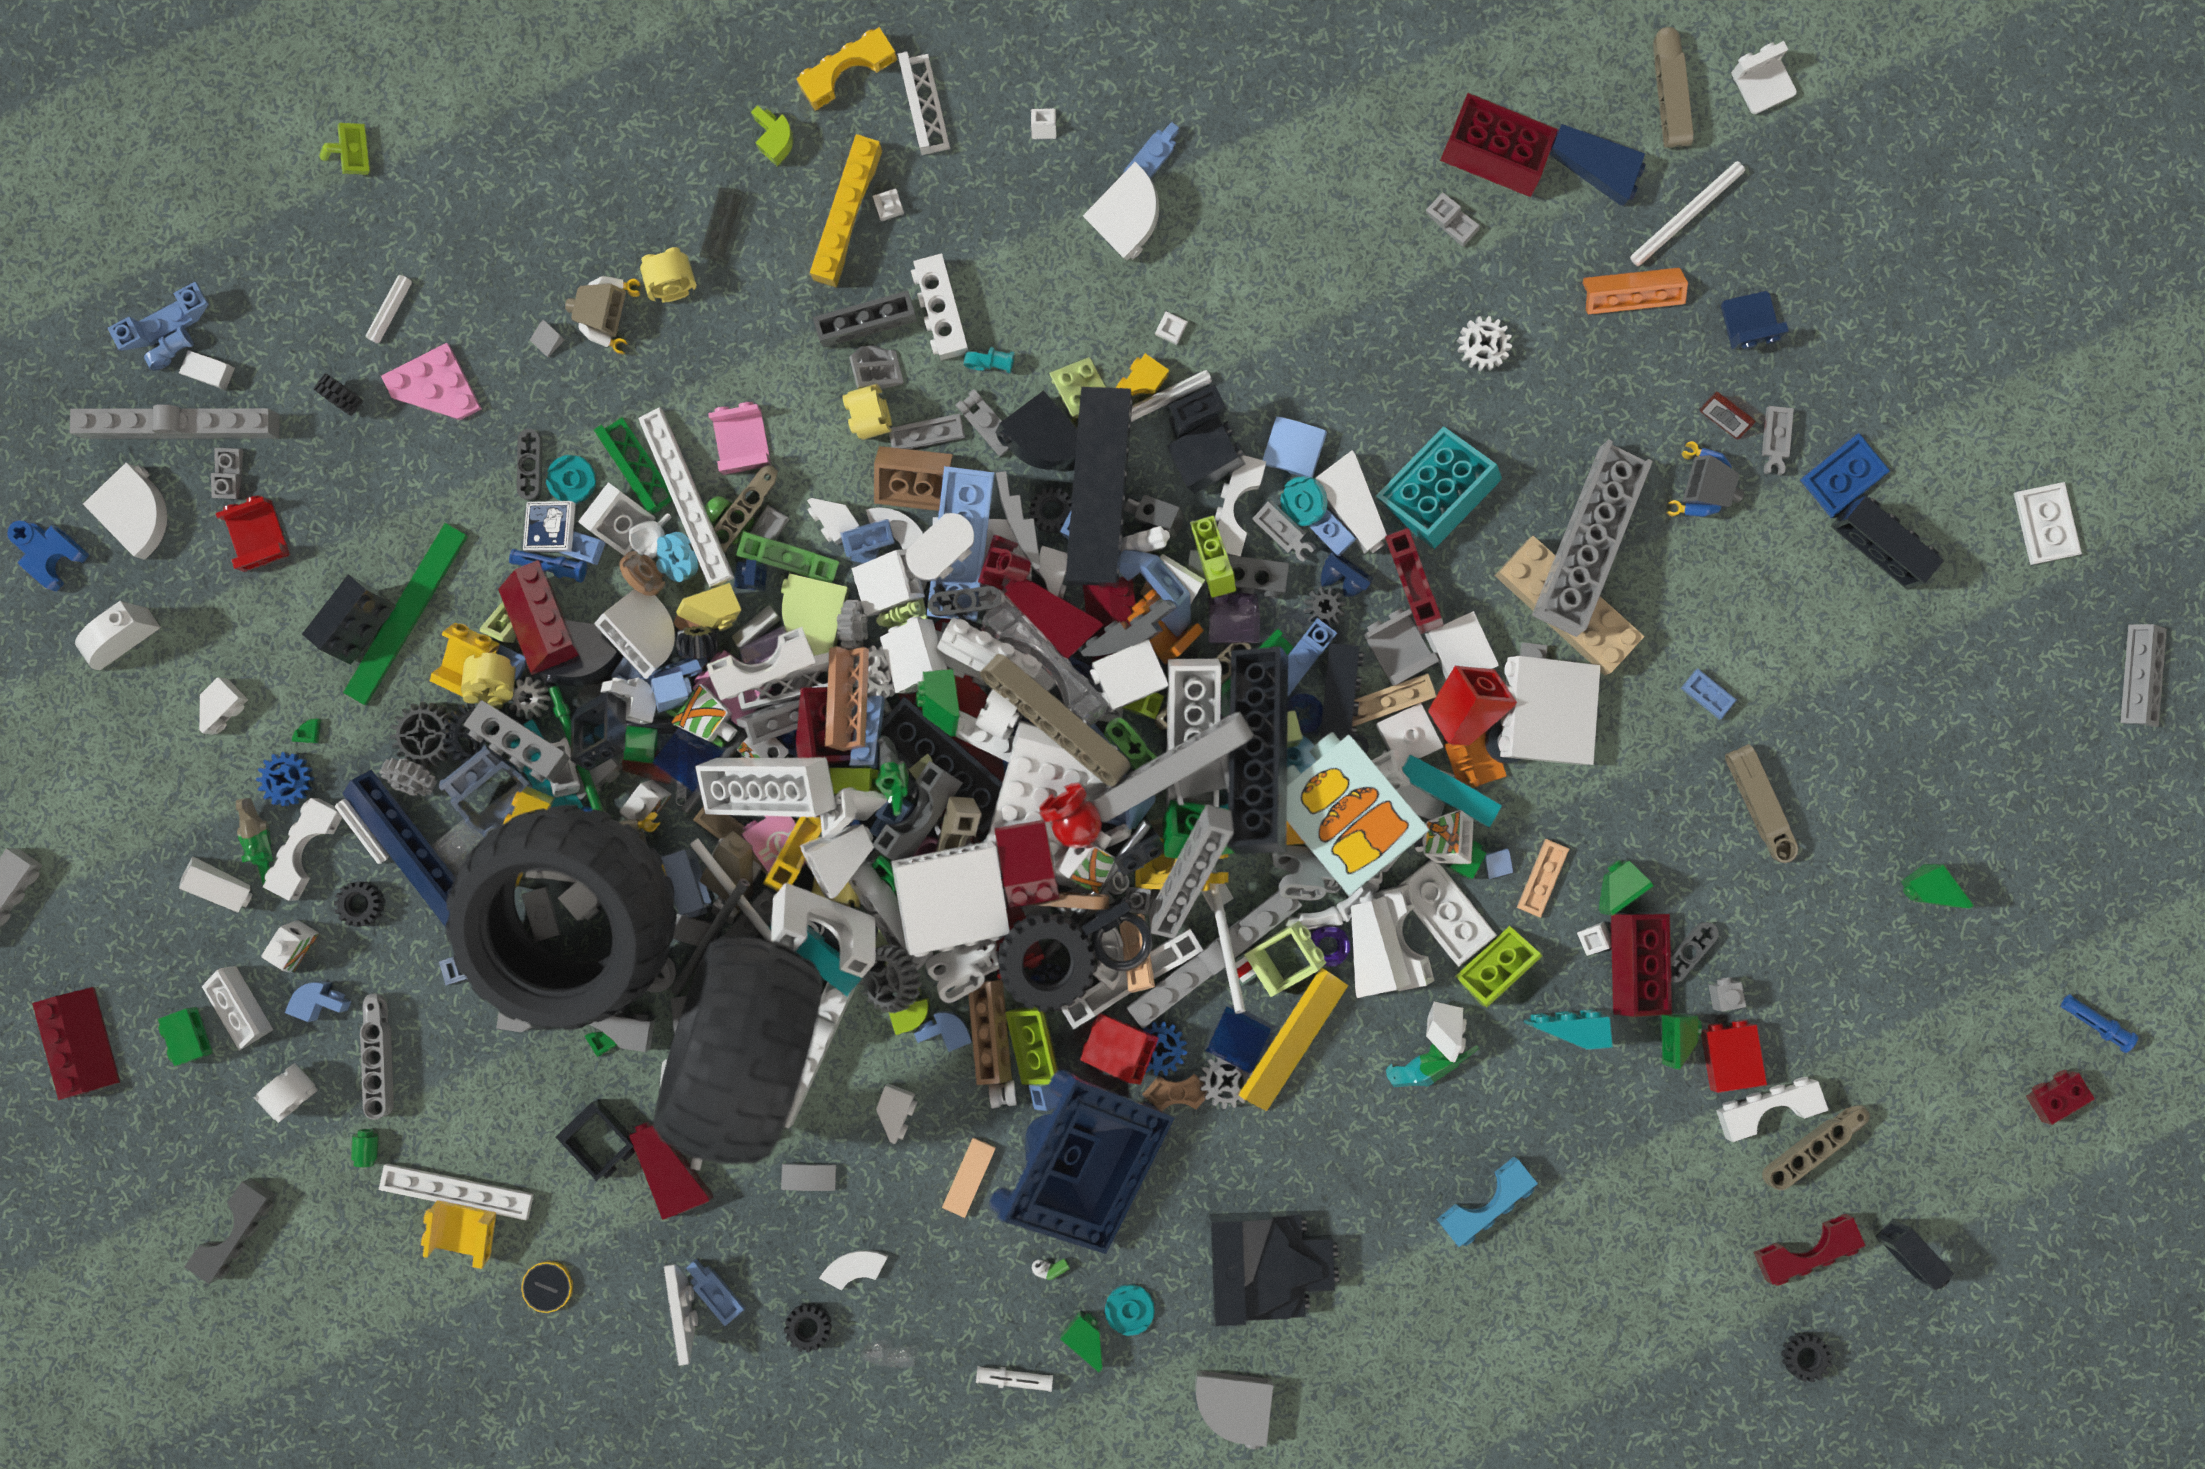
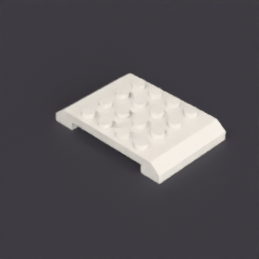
M1020 720L987 839L984 840V842L992 841L996 846L1000 870L1001 864L994 828L1043 820L1040 815L1039 806L1051 794L1057 797L1065 792L1064 786L1068 784L1080 783L1087 792L1084 800H1089L1095 793L1108 786L1035 724ZM1110 744L1117 750L1116 745ZM1045 822L1054 865H1056L1070 847L1064 846L1055 837L1051 828L1052 822ZM1056 870L1059 885L1071 888L1076 887L1078 883Z

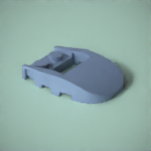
M486 745L447 778L442 779L439 784L441 791L445 789L451 797L452 806L462 815L465 823L484 837L493 829L502 825L508 813L512 815L515 806L511 804L517 791L521 792L526 786L532 788L513 764ZM503 768L517 783L478 813L464 798Z

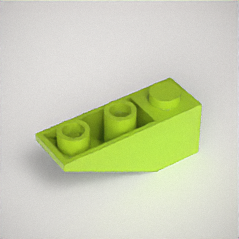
M1214 516L1190 522L1211 597L1235 592L1234 573Z

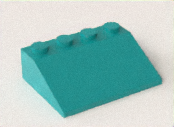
M1443 426L1376 495V498L1418 538L1435 549L1502 480L1496 463Z

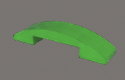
M743 531L736 553L737 556L746 559L757 560L760 563L762 562L828 583H833L839 564L838 560Z

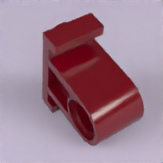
M993 535L978 582L1003 591L1004 586H1002L1004 579L1021 582L1027 578L1031 569V561L1013 552L1014 548L1018 547V543L999 535Z

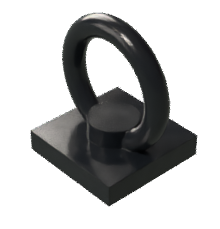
M1126 895L1109 904V909L1097 911L1084 919L1082 923V928L1086 935L1093 932L1092 946L1098 960L1106 967L1116 971H1128L1140 966L1147 959L1152 949L1151 930L1140 916L1129 912L1131 910V902ZM1123 921H1127L1139 929L1142 935V947L1139 953L1130 960H1114L1104 951L1102 936L1103 933L1114 929Z

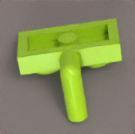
M338 123L339 143H324L319 154L320 159L327 161L331 153H340L343 174L368 175L370 170L365 124Z

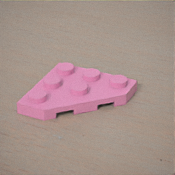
M448 343L381 376L391 397L401 402H406L458 420H462L482 409Z

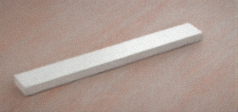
M659 407L639 417L640 424L709 587L713 589L734 579L735 577L663 409Z

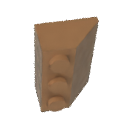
M879 446L874 462V504L939 511L944 466L952 467L953 454Z

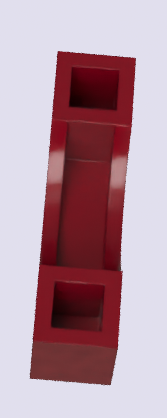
M1409 528L1385 536L1419 633L1423 634L1444 626Z
M1845 1213L1822 1223V1234L1819 1242L1807 1252L1791 1253L1780 1244L1773 1243L1753 1253L1764 1279L1772 1285L1779 1286L1789 1282V1278L1795 1275L1804 1276L1811 1273L1814 1267L1831 1265L1836 1262L1838 1257L1843 1255L1852 1256L1866 1245L1854 1217Z

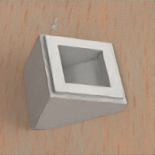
M543 320L530 341L549 357L565 339Z

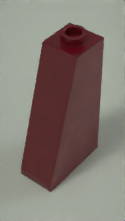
M1028 579L1021 582L1011 580L1004 587L1007 590L1004 593L1005 598L1065 661L1103 626L1099 620Z
M648 1121L635 1127L636 1132L629 1136L662 1220L709 1202L714 1198L713 1193L697 1172L690 1168L691 1165L675 1146L662 1142L654 1129V1125H650Z

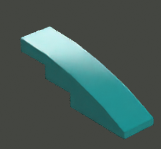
M1412 755L1408 756L1402 767V771L1409 778L1411 785L1436 800L1444 802L1455 810L1463 811L1486 827L1491 826L1502 806Z
M807 925V937L795 952L799 953L801 957L812 961L822 978L845 996H848L862 978L840 970V953L824 942L825 938Z

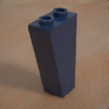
M1561 124L1549 153L1550 156L1621 206H1624L1628 200H1633L1638 186L1634 185L1637 177L1640 178L1646 166V163H1643L1645 153Z

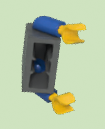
M1693 441L1685 445L1694 451L1693 453L1682 452V456L1685 459L1694 458L1682 501L1686 505H1681L1679 501L1673 500L1668 504L1676 505L1678 511L1667 512L1669 516H1676L1679 513H1685L1687 516L1705 517L1718 513L1721 508L1730 507L1732 502L1739 503L1743 499L1744 490L1736 487L1739 474L1732 469L1725 455L1707 448H1702L1701 450L1698 448L1697 443Z

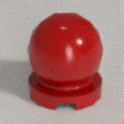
M1071 783L1064 786L1065 792L1057 797L1051 794L1039 806L1040 815L1045 822H1052V831L1064 846L1075 849L1085 848L1096 841L1101 831L1102 821L1099 810L1090 801L1084 800L1087 792L1080 783Z

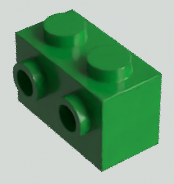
M197 1007L186 1008L158 1019L159 1033L165 1039L168 1048L167 1056L174 1066L187 1064L213 1054Z

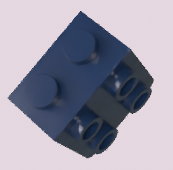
M1767 291L1728 299L1721 304L1731 349L1742 347L1743 350L1756 347L1758 343L1766 342V344L1781 341V337L1789 332L1787 322L1777 324L1771 296Z

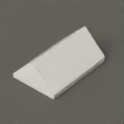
M236 966L218 969L202 986L239 1050L273 1031Z

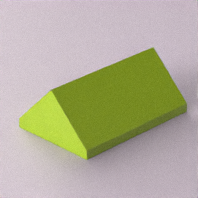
M1509 926L1455 977L1482 1006L1488 1007L1535 964L1542 955Z
M1023 1007L1005 1012L1022 1085L1050 1084L1052 1076L1059 1070L1046 1013L1039 1012L1038 1008L1034 1007L1032 1010Z

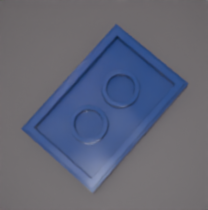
M1858 433L1802 477L1800 481L1830 518H1832L1889 473L1890 470L1860 433Z

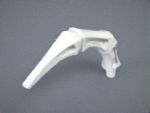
M1382 870L1350 897L1338 903L1336 907L1333 906L1316 913H1298L1297 918L1288 916L1285 919V926H1290L1300 920L1302 925L1311 930L1326 926L1342 925L1343 921L1348 922L1352 917L1351 906L1361 903L1359 898L1371 895L1379 890V884L1383 881Z

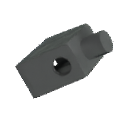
M1144 495L1141 501L1130 497L1125 506V511L1134 514V518L1139 525L1148 529L1161 526L1164 531L1169 532L1170 538L1176 540L1185 519L1179 507Z

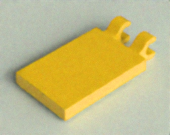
M1164 853L1145 864L1144 868L1135 870L1136 888L1161 889L1177 859L1165 857ZM1228 854L1220 855L1219 859L1228 858ZM1211 872L1201 891L1210 890V883H1228V872Z

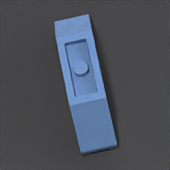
M193 282L174 293L177 299L176 302L140 321L127 317L108 327L107 329L118 350L122 351L154 345L159 342L160 337L166 338L176 332L178 327L186 328L197 322L209 305L198 283Z
M1123 550L1120 559V573L1127 581L1141 573L1164 601H1173L1177 608L1164 617L1162 621L1176 637L1180 636L1191 623L1189 591L1157 555L1137 550Z
M1318 618L1288 655V696L1337 634V632Z

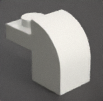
M613 678L611 681L603 682L602 693L609 691L626 702V720L638 724L652 723L656 699L651 686L641 678L629 679L628 681Z

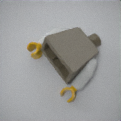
M601 276L586 286H580L577 289L576 298H568L566 300V311L572 313V321L579 324V330L590 341L605 347L609 345L613 347L616 353L625 354V352L617 350V344L624 343L628 345V343L624 339L614 340L611 337H616L626 294L624 290H627L630 296L637 297L640 295V292L633 291L630 287L633 285L640 286V282L637 279H630L626 283L623 282V279Z

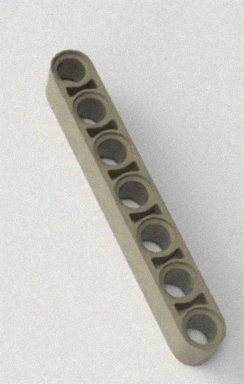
M996 654L980 671L981 678L987 685L1005 699L1009 698L1008 701L1017 707L1020 713L1106 785L1114 787L1130 769V763L1125 756L1005 655Z

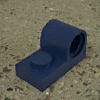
M747 559L746 562H737L734 588L765 591L768 567L757 560Z

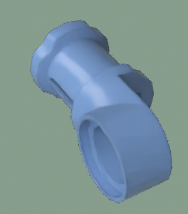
M180 326L176 332L166 338L160 337V345L146 353L144 359L150 370H161L164 368L163 365L165 367L170 365L171 358L176 356V352L187 346H194V342L189 333Z

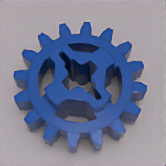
M282 752L281 757L279 754H272V761H263L266 767L258 768V771L262 773V777L256 778V781L262 782V786L258 788V791H266L264 799H272L271 804L279 805L281 802V806H289L290 802L291 804H299L298 797L301 799L307 798L304 792L305 790L313 789L308 785V781H313L314 777L308 776V773L313 769L312 767H304L307 763L306 759H299L298 754L292 753L289 755L288 752ZM281 764V767L279 769L274 770L278 765ZM278 775L284 776L288 779V781H291L292 783H285L286 781ZM291 789H296L293 793L286 795Z
M1152 1021V1028L1149 1029L1146 1026L1143 1028L1144 1031L1149 1034L1158 1032L1157 1037L1159 1039L1156 1046H1158L1159 1042H1163V1046L1169 1050L1162 1051L1161 1055H1158L1154 1049L1152 1054L1154 1057L1153 1063L1149 1062L1146 1073L1150 1069H1154V1075L1157 1076L1159 1070H1163L1166 1076L1168 1075L1169 1068L1177 1071L1175 1065L1177 1062L1180 1064L1184 1063L1180 1055H1186L1187 1051L1181 1049V1046L1187 1043L1186 1040H1179L1183 1033L1181 1031L1175 1033L1174 1024L1167 1028L1165 1021H1162L1161 1026H1157L1155 1021ZM1167 1033L1174 1038L1177 1046L1168 1043L1166 1040ZM1169 1055L1174 1056L1170 1062L1162 1065L1166 1057Z

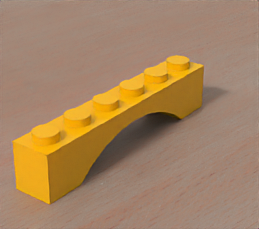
M858 134L855 135L810 270V275L814 281L837 288L845 264L856 216L865 192L875 174L882 153L880 142Z

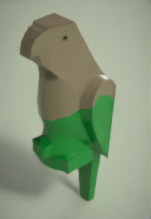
M251 798L236 800V810L239 813L240 826L237 830L238 839L244 849V855L241 856L242 862H252L253 865L258 866L262 884L264 885L266 882L265 875L269 870V862L273 861L269 824L258 816Z

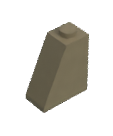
M732 831L719 843L713 858L735 886L740 879H745L749 882V886L743 894L747 901H749L753 896V846ZM706 867L699 882L727 901L730 896L710 869ZM736 904L735 908L739 911L741 908Z

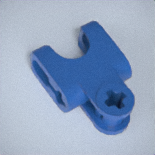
M19 520L10 524L7 535L9 540L25 553L18 561V564L46 589L57 592L64 584L55 570L56 563L60 558L66 556L71 561L84 563L89 557V553L55 525H51L44 531L37 524Z

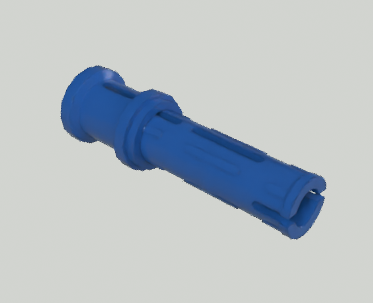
M512 549L509 556L510 564L524 566L539 560L545 571L553 573L557 578L564 576L575 579L579 583L584 581L587 573L586 561H570L563 556L551 558Z
M2070 994L2062 1001L2060 1006L2062 1009L2070 1012L2097 1030L2105 1041L2110 1040L2118 1045L2122 1052L2127 1053L2136 1045L2139 1038L2138 1035L2134 1032L2129 1033L2120 1027V1023L2116 1020L2109 1021Z

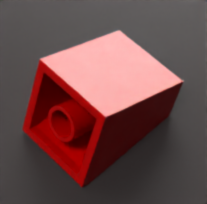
M1455 665L1428 712L1449 744L1469 746L1510 711L1517 701L1495 669Z

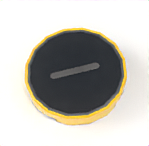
M549 1260L538 1263L530 1268L523 1277L521 1286L523 1298L528 1306L535 1311L543 1313L554 1312L564 1306L570 1299L574 1286L568 1269L559 1262Z

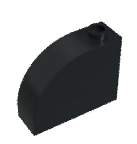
M1044 390L1000 422L995 433L999 442L1003 446H1007L1016 457L1030 466L1044 470H1058L1075 464L1078 430Z
M566 620L579 656L538 672L542 681L551 687L560 685L583 686L597 682L609 675L624 655L595 624Z

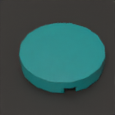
M564 455L559 457L549 466L547 471L546 485L549 492L559 501H572L578 504L585 501L595 489L596 473L593 466L580 456Z
M1309 476L1296 477L1287 482L1284 493L1281 494L1280 498L1282 511L1299 526L1312 525L1321 520L1328 504L1327 493L1323 485L1315 478Z
M1124 1284L1115 1288L1107 1297L1105 1304L1106 1320L1110 1327L1126 1336L1138 1335L1147 1330L1155 1314L1154 1301L1151 1295L1143 1287L1135 1284Z

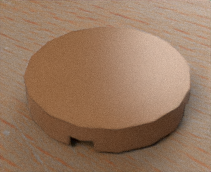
M637 551L628 552L620 561V570L625 580L636 591L644 595H657L664 588L665 581H662L664 575L657 569L656 562L645 554L642 556L638 555Z

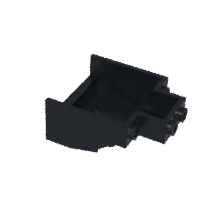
M1300 1211L1209 1214L1211 1222L1213 1317L1215 1326L1246 1325V1321L1305 1318V1310H1310L1309 1294H1305V1292L1335 1291V1283H1339L1338 1267H1334V1258L1338 1257L1337 1242H1333L1331 1235L1302 1236V1233H1307L1306 1217L1302 1218Z

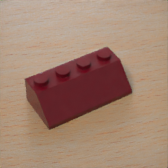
M539 560L515 569L498 590L531 674H536L579 656L548 575Z
M1124 576L1119 577L1118 588H1113V586L1083 585L1086 613L1103 624L1091 638L1095 636L1100 638L1106 633L1104 629L1114 621L1118 623L1127 621L1130 627L1132 626L1127 619L1134 612L1132 607L1135 605L1132 578L1127 581ZM1112 654L1091 656L1092 663Z
M1670 914L1611 915L1613 1015L1639 1017L1672 1014Z
M94 987L32 1003L58 1100L120 1083Z

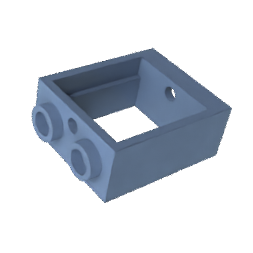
M682 850L661 857L666 875L671 878L674 885V900L679 915H687L688 918H694L708 913L706 908L712 907L713 904L707 887L699 882L703 873L695 850Z

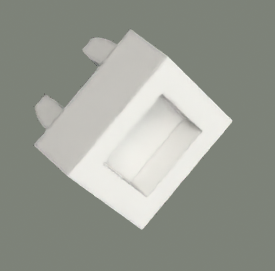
M896 189L873 196L881 221L904 214Z

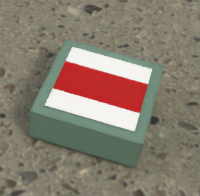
M1245 953L1235 959L1241 986L1257 976L1245 957Z

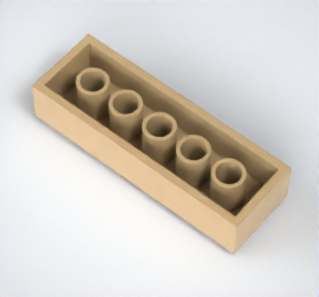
M1532 536L1494 576L1529 608L1534 610L1555 555L1537 538ZM1599 596L1587 629L1577 637L1548 624L1591 664L1600 665V672L1603 675L1612 673L1645 637L1601 596Z

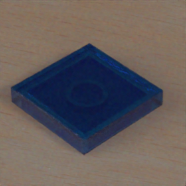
M679 727L652 763L694 792L699 785L695 766L719 758L723 751L711 742Z
M1226 1006L1206 1051L1251 1074L1271 1028L1242 1013H1235L1234 1009Z

